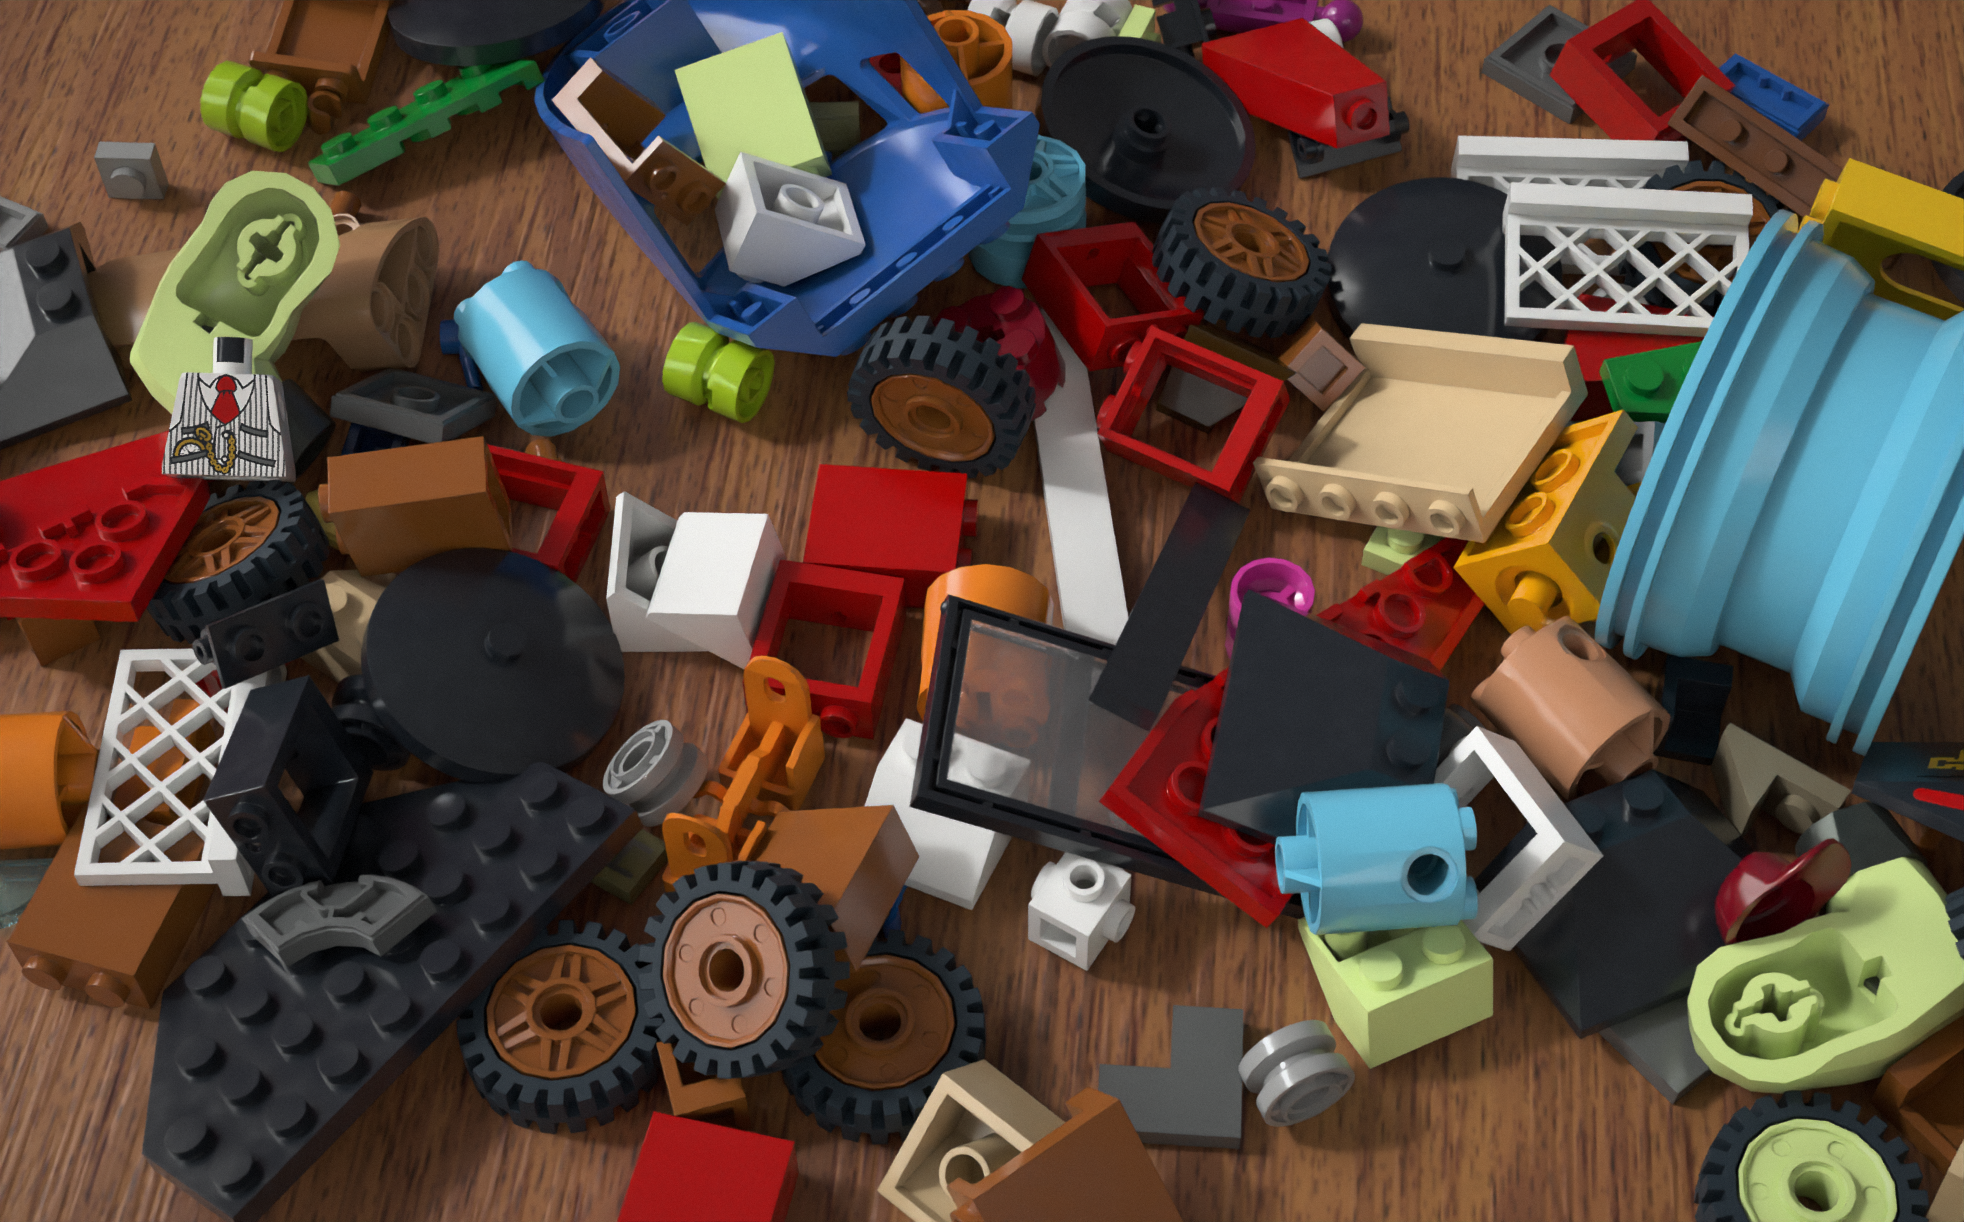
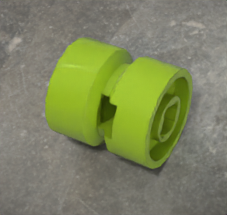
M226 60L213 69L204 84L201 95V115L203 122L212 130L235 138H245L250 143L273 151L284 152L291 148L301 135L308 114V98L306 90L300 83L272 74L264 75L258 69Z
M696 321L691 322L679 331L667 353L663 368V387L672 396L697 406L708 402V408L711 411L737 422L745 423L757 414L767 397L774 375V357L765 348H757L738 340L730 342L729 337L715 332L711 327Z

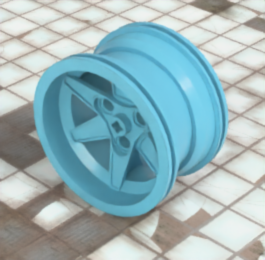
M1779 210L1765 225L1734 277L1701 343L1661 433L1626 522L1607 578L1595 626V642L1605 648L1613 649L1624 637L1623 653L1634 660L1638 659L1648 647L1678 657L1713 655L1722 645L1783 670L1791 675L1800 711L1831 723L1826 740L1836 744L1843 729L1858 735L1852 751L1866 756L1964 538V310L1945 321L1874 295L1875 280L1857 260L1822 243L1824 236V226L1822 223L1809 220L1797 233V214L1786 210Z

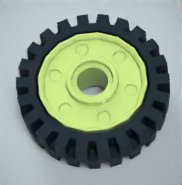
M1801 1091L1784 1092L1778 1103L1775 1102L1771 1094L1757 1099L1750 1110L1746 1106L1742 1107L1733 1114L1727 1125H1723L1712 1142L1701 1166L1695 1187L1694 1203L1699 1204L1695 1220L1696 1222H1928L1929 1219L1924 1218L1929 1207L1928 1191L1918 1190L1923 1179L1918 1163H1904L1909 1151L1907 1145L1899 1136L1887 1142L1883 1136L1888 1125L1876 1115L1865 1125L1857 1120L1861 1106L1848 1100L1844 1102L1838 1111L1831 1108L1832 1095L1815 1092L1810 1101L1804 1103ZM1796 1196L1808 1197L1821 1206L1823 1212L1812 1211L1804 1207Z

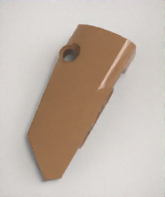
M339 213L333 215L340 242L338 254L332 272L302 310L292 340L322 338L332 346L350 369L356 368L360 372L379 371L387 368L415 367L421 355L439 259V239L435 226L427 217L360 224L350 214ZM182 248L114 259L97 267L96 271L87 274L102 329L119 353L123 367L135 371L130 363V352L148 313L158 285L168 266Z

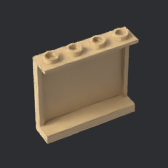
M1361 323L1350 337V341L1357 360L1363 364L1365 369L1330 405L1288 461L1257 457L1253 464L1271 509L1485 543L1580 407L1588 392L1573 345Z

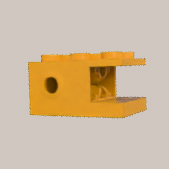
M1624 409L1565 427L1485 543L1468 541L1453 568L1511 635L1524 626H1530L1537 632L1564 616H1569L1577 624L1586 621H1597L1607 578L1626 522L1642 483L1639 482L1626 486L1615 473L1618 463L1638 429Z

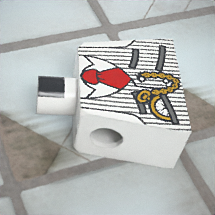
M215 337L213 342V373L186 372L181 374L162 462L163 475L179 478H204L205 480H280L295 482L296 471L282 382L273 375L252 374V339Z

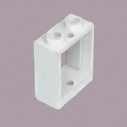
M1476 726L1469 735L1461 738L1451 748L1449 756L1436 769L1434 784L1444 783L1449 785L1450 788H1455L1459 807H1466L1488 782L1495 777L1537 832V835L1481 893L1477 890L1478 911L1476 918L1462 920L1479 942L1510 951L1603 857V854L1517 742Z

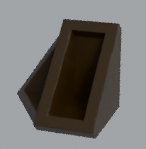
M1190 324L1184 340L1279 380L1285 381L1297 374L1296 371L1266 349L1216 326ZM1172 366L1157 401L1156 410L1209 434L1217 422L1245 406L1248 398Z

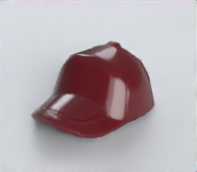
M1834 838L1826 839L1793 862H1789L1770 852H1753L1744 857L1723 881L1715 900L1716 924L1725 945L1783 933L1806 920L1812 919L1822 906L1843 887L1850 875L1852 862L1849 852L1843 844Z

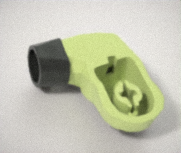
M250 171L226 182L211 200L201 224L168 266L130 352V363L150 394L172 414L181 374L186 372L213 373V342L215 337L252 339V374L273 375L282 382L296 471L295 481L318 457L336 428V423L293 379L281 380L274 364L285 353L295 335L302 310L332 272L340 247L332 210L313 187L287 173Z
M1862 802L1831 812L1812 824L1798 839L1795 845L1797 858L1817 844L1830 838H1834L1843 844L1851 858V872L1846 883L1822 906L1818 912L1819 917L1806 920L1783 933L1722 946L1697 966L1687 1000L1689 1029L1695 1052L1713 1073L1751 1092L1784 1094L1787 1091L1851 1085L1881 1077L1889 1067L1935 1032L1964 1015V960L1960 957L1955 944L1958 941L1952 934L1948 923L1950 918L1945 909L1947 904L1945 898L1948 895L1928 870L1926 858L1890 811L1872 802Z

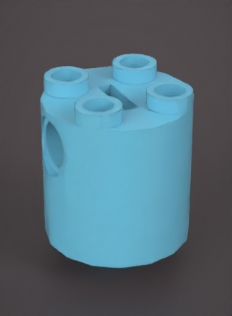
M521 260L508 265L502 275L486 283L473 297L463 300L454 311V320L459 327L458 339L465 353L475 361L489 387L516 425L531 435L555 436L573 431L593 419L609 402L618 386L620 365L614 351L587 315L572 303L562 282L546 270L535 269L528 261Z
M1444 783L1302 792L1297 807L1296 835L1280 836L1276 839L1275 860L1280 892L1282 894H1301L1310 932L1315 935L1457 925L1460 920L1475 919L1478 911L1477 889L1473 877L1466 876L1465 851L1475 850L1477 843L1474 812L1471 807H1459L1455 788H1450L1449 785Z

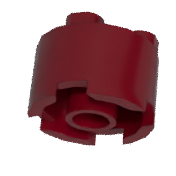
M1005 286L994 293L976 296L959 306H950L941 310L933 321L934 326L937 327L939 321L943 318L954 321L955 331L963 333L966 326L979 331L976 340L983 343L990 337L1001 345L998 351L999 356L1011 353L1019 361L1016 370H1026L1031 378L1028 386L1034 387L1036 393L1034 401L1036 407L1031 421L1041 417L1047 411L1044 402L1054 393L1057 384L1063 388L1066 379L1065 361L1036 303L1027 299L1021 289Z

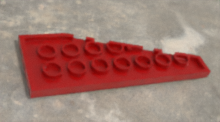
M1446 537L1406 561L1400 569L1380 581L1378 579L1362 587L1353 597L1341 604L1335 603L1316 616L1426 658L1441 671L1485 604L1453 568L1469 540ZM1228 667L1219 672L1212 681L1195 691L1193 689L1187 691L1172 702L1099 802L1265 928H1268L1279 916L1293 893L1282 894L1280 892L1276 872V845L1198 816Z

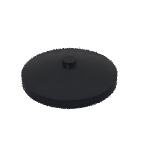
M394 0L388 10V16L397 45L408 55L441 65L477 66L521 59L546 51L570 40L597 19L604 8L606 0Z
M1110 36L1088 40L1075 45L1064 52L1052 64L1036 100L1035 117L1040 123L1038 135L1060 140L1076 150L1085 164L1086 196L1099 205L1126 217L1163 224L1176 199L1179 200L1183 193L1188 191L1192 194L1194 189L1202 187L1210 193L1212 187L1224 188L1228 196H1230L1233 190H1241L1253 167L1256 150L1255 135L1248 113L1234 91L1215 72L1200 61L1178 49L1159 42L1137 37Z
M1446 177L1422 178L1387 187L1371 195L1354 208L1336 231L1330 245L1329 259L1327 263L1331 264L1332 271L1326 286L1328 304L1337 325L1347 339L1350 341V337L1359 325L1365 323L1541 342L1550 328L1505 326V234H1503V211L1508 194L1471 180ZM1520 235V247L1537 262L1556 248L1544 236ZM1560 259L1546 271L1562 284L1563 271ZM1521 266L1519 277L1526 272ZM1536 280L1519 292V307L1545 309L1556 300Z
M455 549L437 553L409 566L386 587L379 597L367 623L361 648V670L367 695L376 714L387 730L402 746L421 761L452 777L472 783L512 777L521 774L531 764L542 761L564 773L569 772L587 759L600 745L616 718L624 693L625 673L621 648L616 634L613 633L611 624L594 600L563 573L536 559L500 549Z

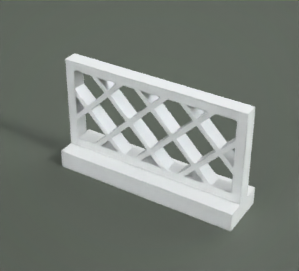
M1458 136L1451 166V178L1482 183L1508 194L1511 182L1637 189L1641 187L1644 189L1648 179L1655 174L1662 178L1668 167L1678 164L1681 171L1684 172L1689 162L1688 142ZM1586 238L1577 245L1597 265H1600L1609 257L1607 255H1596L1585 246L1584 243L1590 238ZM1566 256L1561 258L1563 274H1585ZM1616 265L1607 274L1620 275L1619 265Z
M1511 182L1503 211V234H1505V326L1705 337L1713 317L1699 303L1714 290L1719 291L1725 297L1731 285L1728 279L1733 275L1734 277L1736 276L1749 252L1748 226L1753 216L1752 194ZM1520 235L1544 236L1556 248L1537 262L1520 247ZM1586 238L1604 239L1616 252L1600 265H1597L1577 245ZM1646 241L1663 242L1676 255L1658 269L1637 248ZM1706 244L1733 245V261L1719 272L1697 252ZM1564 256L1586 274L1584 278L1569 290L1546 271ZM1624 259L1647 278L1630 293L1624 290L1607 274ZM1684 262L1707 281L1706 284L1691 296H1688L1667 277ZM1521 266L1526 272L1519 277ZM1536 280L1556 300L1545 309L1519 307V292ZM1596 283L1617 303L1606 312L1590 311L1577 297ZM1656 286L1678 307L1668 315L1651 314L1638 300Z
M193 649L120 650L74 872L79 886L218 884L223 896H251L254 871L204 801L189 810L174 794L203 773L212 781L216 772V768L213 765L220 762L250 690L286 681L287 670L285 664L227 689L223 688L210 698L195 683L213 670H217L212 662L206 665L201 664L196 658ZM165 671L172 678L144 699L133 689L136 672ZM186 691L200 706L171 726L157 711ZM214 718L225 728L224 735L203 752L199 753L185 738ZM148 719L161 734L132 754L122 744L123 736ZM176 746L190 761L160 782L146 766ZM119 758H120L123 762H121V763L118 765V761H119ZM136 774L151 790L120 811L110 801L112 791ZM165 802L180 818L150 840L134 824ZM107 815H109L112 818L108 822H106ZM209 818L208 826L206 827L203 822ZM192 830L205 841L201 861L172 862L163 853ZM124 831L140 846L139 849L120 863H98L101 848Z

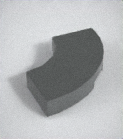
M360 875L358 882H345L324 886L323 882L318 880L290 889L261 904L243 917L242 921L252 936L280 962L289 967L313 952L335 946L363 947L382 956L437 911L426 894L405 882L376 875Z

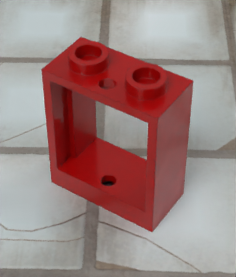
M1635 0L1568 39L1549 75L1612 140L1685 142L1687 139L1686 136L1667 124L1681 104L1658 117L1608 66V64L1633 49L1684 99L1701 75H1704L1730 94L1735 87L1650 0Z
M1135 222L1039 233L1036 236L1021 279L1088 371L1124 367L1131 347L1136 341H1144L1151 326L1184 339L1190 324L1200 325L1205 313L1201 308L1193 313L1184 306L1185 296L1175 298L1167 290L1170 283L1160 281L1156 274L1158 268L1153 267L1152 263L1153 245ZM1117 283L1140 312V315L1109 319L1086 287Z
M1151 326L1144 341H1136L1128 352L1123 367V373L1126 377L1117 395L1110 394L1100 408L1096 421V426L1099 428L1097 435L1108 452L1191 488L1197 482L1239 504L1256 470L1253 462L1257 457L1263 456L1290 401L1284 381ZM1167 364L1248 398L1212 472L1131 437Z
M487 444L509 499L558 510L537 553L513 548V552L536 559L563 573L576 583L610 512L604 471Z
M780 559L749 660L756 656L777 658L788 619L873 632L859 687L811 679L806 680L810 691L812 714L820 716L821 731L836 738H850L854 736L874 740L907 617L905 578ZM768 678L769 687L775 693L786 695L784 685L781 682ZM743 679V682H742V683H743V690H744V697H745L746 712L748 713L746 693H745V686H744V679Z

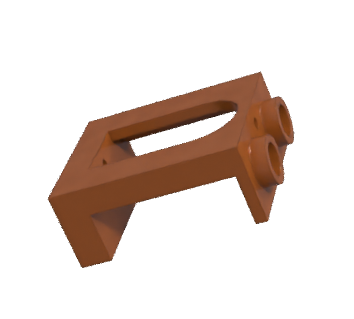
M591 57L552 99L554 104L577 131L590 134L596 140L629 189L686 226L709 206L711 200L726 185L720 177L659 135L646 148L642 142L666 115L655 102Z

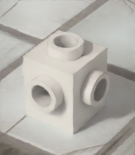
M1067 852L1064 853L1057 864L1048 862L1037 876L1031 891L1032 900L1028 904V939L1088 971L1107 941L1111 940L1117 943L1123 937L1133 919L1135 906L1130 904L1131 874L1124 871L1123 868Z

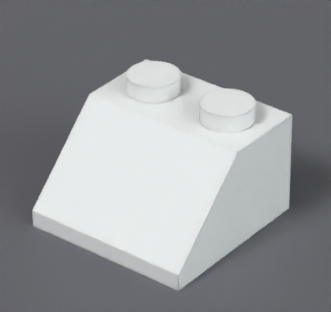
M740 152L715 207L719 230L731 272H735L738 276L749 282L762 283L766 281L787 286L862 253L866 244L845 183Z
M906 718L877 766L865 806L894 805L920 856L904 885L972 910L1012 836L909 807L923 724ZM954 736L948 780L1026 802L1029 762Z

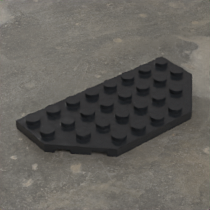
M543 761L531 764L521 774L512 777L478 783L460 780L362 803L333 884L358 882L360 875H376L396 879L426 894L437 912L382 956L363 947L335 946L313 952L291 966L286 967L251 935L242 921V918L274 898L267 892L163 991L142 1155L153 1170L225 1222H257L640 832L643 825L636 810Z

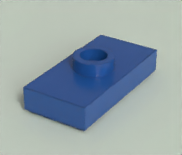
M1736 53L1718 68L1735 85L1731 92L1733 96L1800 141L1825 119L1829 104Z

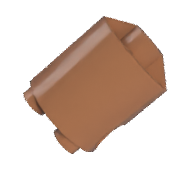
M1564 616L1537 632L1530 626H1524L1514 632L1501 648V655L1505 658L1492 676L1486 678L1476 687L1471 695L1470 701L1506 738L1517 742L1537 770L1568 801L1575 800L1648 770H1655L1658 765V758L1653 752L1666 734L1671 717L1662 705L1569 616Z

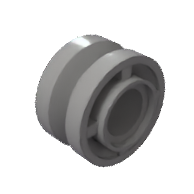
M654 721L637 731L618 750L606 769L603 778V788L612 798L635 809L644 826H657L663 823L667 814L678 813L694 797L706 777L709 766L708 758L694 744L684 743L682 733L669 721Z
M1306 1020L1279 1029L1253 1046L1241 1060L1238 1072L1247 1089L1252 1093L1259 1094L1256 1105L1268 1125L1282 1127L1312 1118L1336 1103L1351 1088L1355 1074L1345 1056L1334 1053L1336 1040L1323 1021Z

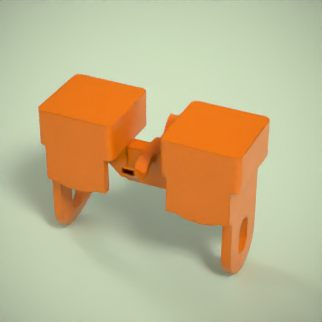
M756 656L748 661L744 669L743 679L748 713L718 768L720 783L711 780L704 781L693 797L695 799L710 795L722 803L718 819L702 814L690 817L678 813H669L664 819L662 831L669 862L662 875L665 893L676 891L673 883L683 875L695 874L694 869L718 863L749 861L766 834L767 827L766 822L758 820L752 831L742 828L748 813L776 817L778 812L800 810L825 759L820 716L812 714L807 680L796 668L787 662L769 656ZM768 678L781 682L784 685L786 695L775 693L769 687Z

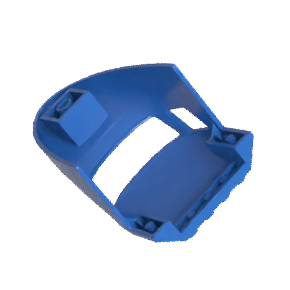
M623 0L598 16L589 27L571 38L557 52L542 74L545 81L537 85L534 100L539 116L587 184L703 322L719 334L757 348L834 357L840 354L848 355L860 349L871 337V329L886 317L894 318L908 311L918 300L916 294L933 280L941 281L950 277L963 266L964 259L962 257L978 244L985 245L991 243L1006 233L1010 228L1008 221L1024 209L1040 126L1033 112L987 107L981 104L917 0ZM783 32L793 54L804 88L823 76L833 75L840 79L887 122L885 129L853 146L831 161L829 166L832 175L826 176V178L847 185L866 245L860 255L787 286L766 281L753 283L741 278L735 272H731L724 247L717 252L700 272H694L654 212L655 205L629 189L596 140L590 134L577 131L554 104L552 99L591 57L655 102L666 115L642 142L646 148L659 135L700 164L704 160L675 69ZM893 52L898 53L944 99L949 107L927 113H918L870 64L869 58Z

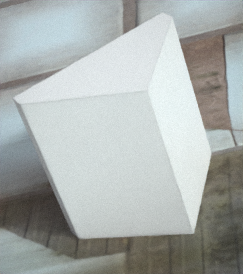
M625 491L616 497L606 597L612 630L616 634L621 652L708 651L645 618L677 520Z
M684 512L678 518L645 618L745 669L752 653L780 559L787 560L769 514Z

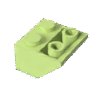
M1305 917L1298 920L1300 935L1333 1018L1370 1069L1493 1016V958L1462 920L1457 925L1322 935H1315L1310 932Z

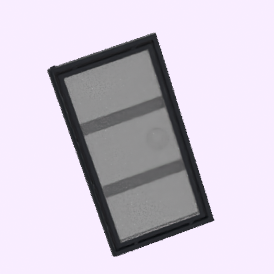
M948 594L940 606L941 616L909 807L1226 898L1099 802L1172 702L1191 689L1197 690L1212 681L1216 676L1181 665L1151 730L1147 731L1088 700L1115 646L1114 644ZM1293 893L1280 914L1296 919L1305 917L1301 894Z

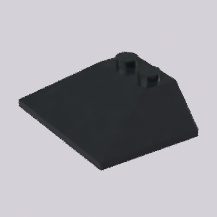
M81 222L0 251V450L133 401L121 357L102 329L87 275L90 272L96 271L85 228Z
M1248 590L1243 597L1198 816L1276 845L1277 837L1296 835L1297 807L1302 792L1434 784L1450 681L1426 658Z
M1654 769L1564 803L1603 854V857L1512 948L1579 1039H1583L1690 993L1697 966L1717 949L1726 946L1716 924L1715 900L1723 881L1738 866L1742 859L1755 852L1704 791ZM1529 822L1475 878L1476 889L1479 893L1537 835V832Z

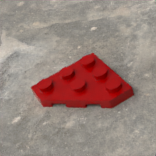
M143 477L121 487L125 498L91 512L90 508L84 504L37 525L41 536L8 551L0 542V618L138 622L210 500L204 478Z

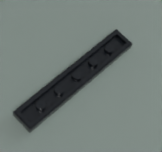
M1195 482L1088 699L1091 703L1144 730H1151L1246 522L1250 509Z

